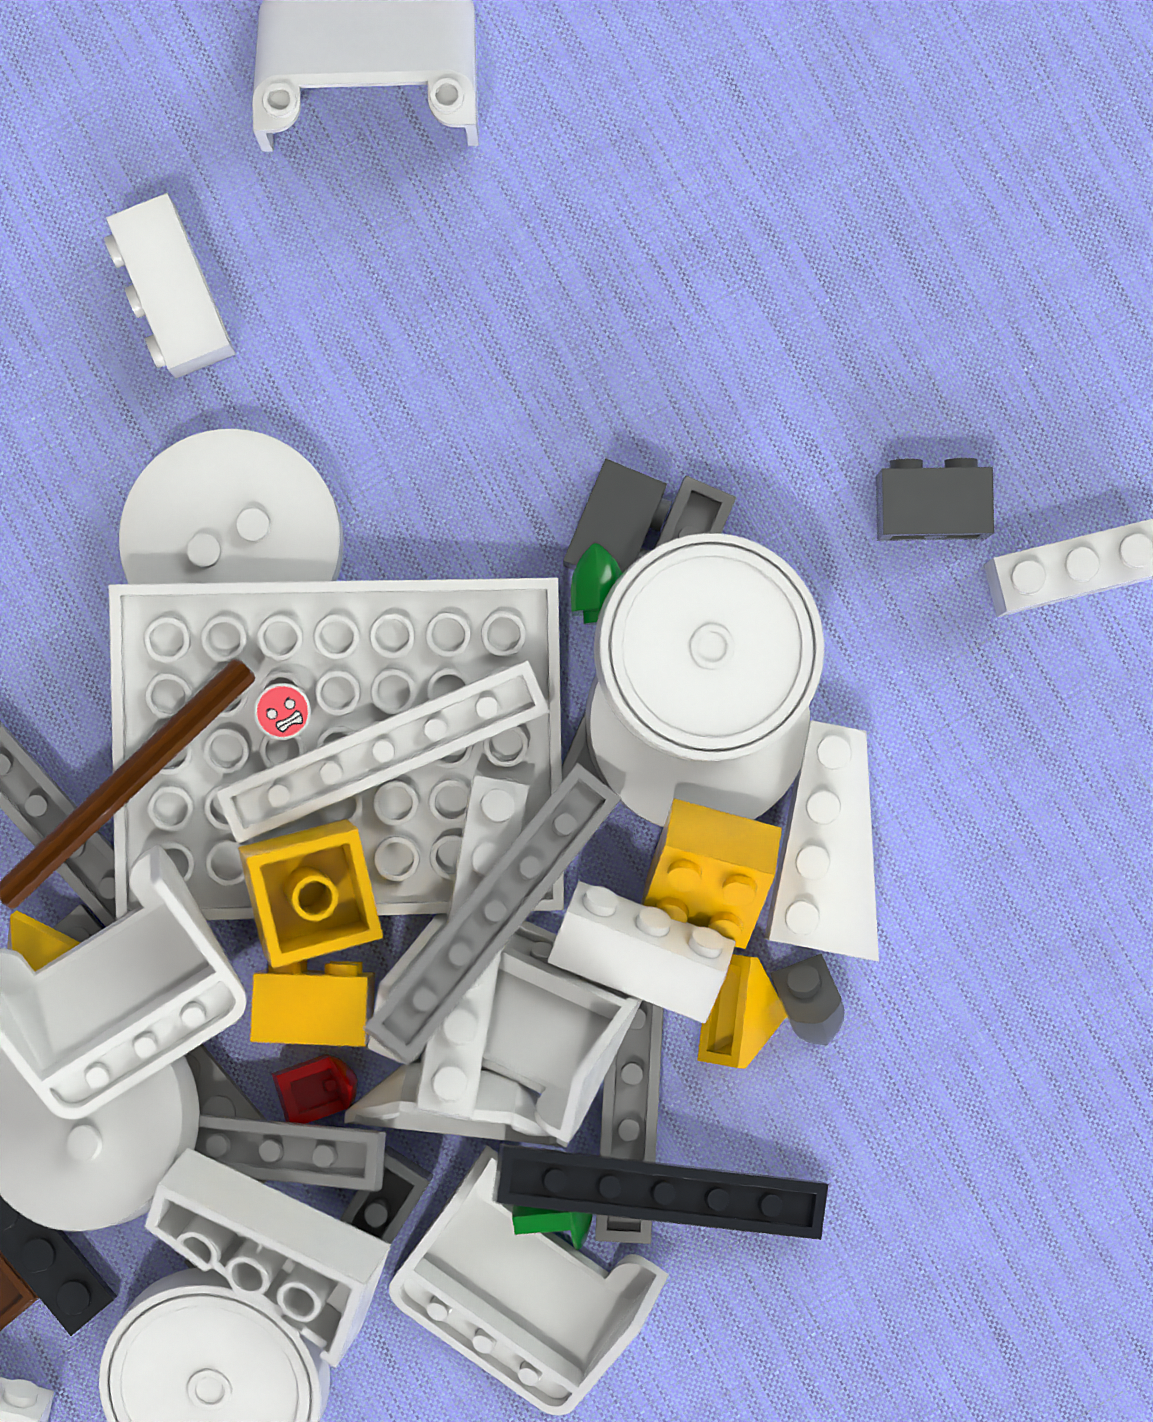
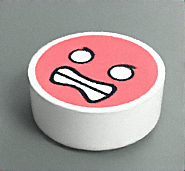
M278 683L267 687L258 696L254 707V716L258 727L267 736L278 740H287L296 737L307 727L311 716V707L307 696L298 687L287 683Z

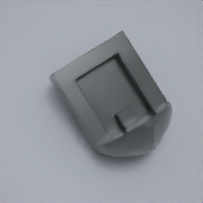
M822 953L771 972L773 985L796 1035L808 1043L828 1045L837 1035L844 1022L845 1010L842 998Z

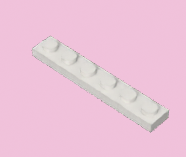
M525 660L216 790L215 793L236 843L239 844L550 711L528 660Z
M477 775L473 776L446 925L521 834L529 785ZM501 950L425 1044L414 1105L415 1111L465 1120L473 1118Z

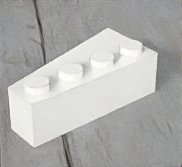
M811 720L809 722L801 767L794 781L764 938L771 941L879 962L867 734L864 730Z
M189 1148L183 1152L157 1184L145 1224L146 1229L204 1272L214 1268L225 1276L233 1287L231 1292L247 1304L254 1298L280 1317L281 1320L277 1326L296 1339L301 1333L323 1350L319 1357L335 1369L362 1328L391 1247L388 1243Z

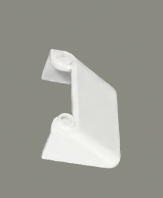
M264 0L262 2L258 16L252 99L253 132L262 152H273V133L288 129L297 120L301 109L300 88L428 85L429 108L436 120L448 127H465L468 146H479L475 7L472 0Z
M160 844L141 854L134 861L130 869V887L142 904L141 906L34 972L19 952L0 948V1047L48 1109L59 1117L78 1119L87 1116L231 1026L240 1019L245 1011L246 994L240 979L179 871Z
M448 913L437 914L381 981L374 1014L445 928ZM524 920L501 949L482 1066L541 1093L535 1109V1119L538 1126L548 1134L569 1143L582 1124L642 999L547 963L557 935ZM370 1036L368 1049L403 1063ZM425 1046L421 1049V1051L417 1054V1056L413 1059L412 1062H415L419 1059L420 1054L424 1051Z
M486 1145L391 1280L389 1294L393 1303L402 1312L535 1407L551 1415H565L575 1409L640 1332L669 1274L654 1263L636 1254L626 1255L610 1272H607L552 1232L515 1235L512 1221L513 1205L499 1204L492 1201L498 1153Z

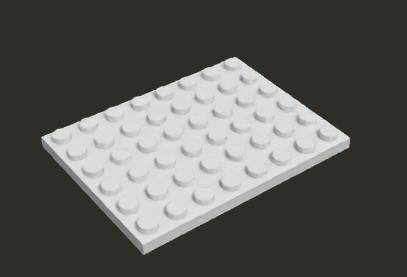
M558 578L109 584L113 773L233 659L238 658L242 660L256 677L254 682L114 814L116 921L142 905L131 890L130 869L134 861L141 854L157 844H160L176 866L206 920L255 919L238 847L344 819L349 820L358 828L378 915L448 913L473 776L477 775L529 785L521 832L562 783ZM525 660L529 661L549 708V713L239 844L236 843L216 796V790ZM278 683H287L298 687L307 696L311 707V716L307 727L296 737L287 740H278L267 736L258 727L254 716V707L258 696L267 687ZM564 872L532 911L564 910Z

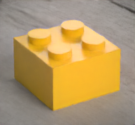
M674 798L647 873L641 905L659 908L666 912L672 920L713 929L721 936L736 941V947L746 949L775 877L782 828Z
M344 819L238 847L263 955L272 968L383 938L358 828L349 820Z
M300 960L274 968L268 962V968L253 973L250 1042L365 1046L369 1043L370 1035L363 1028L374 1015L375 973L362 972L363 962L330 961V963H325L324 971L307 970L308 960Z

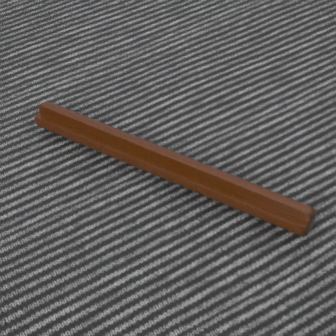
M238 658L233 659L8 872L0 880V901L10 909L18 907L241 695L256 678L246 664Z

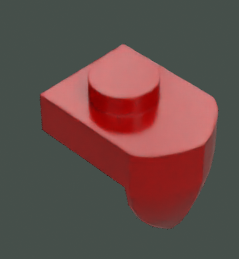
M329 1054L271 1073L286 1122L306 1124L350 1108L356 1098L358 1078L355 1072L344 1061Z

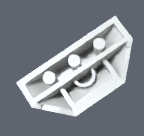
M424 1051L421 1053L420 1059L410 1063L408 1066L403 1063L352 1104L345 1112L344 1123L559 1147H567L568 1144L548 1134L538 1126L535 1119V1109L541 1095L537 1091L482 1065L473 1118L471 1120L415 1111L414 1105Z

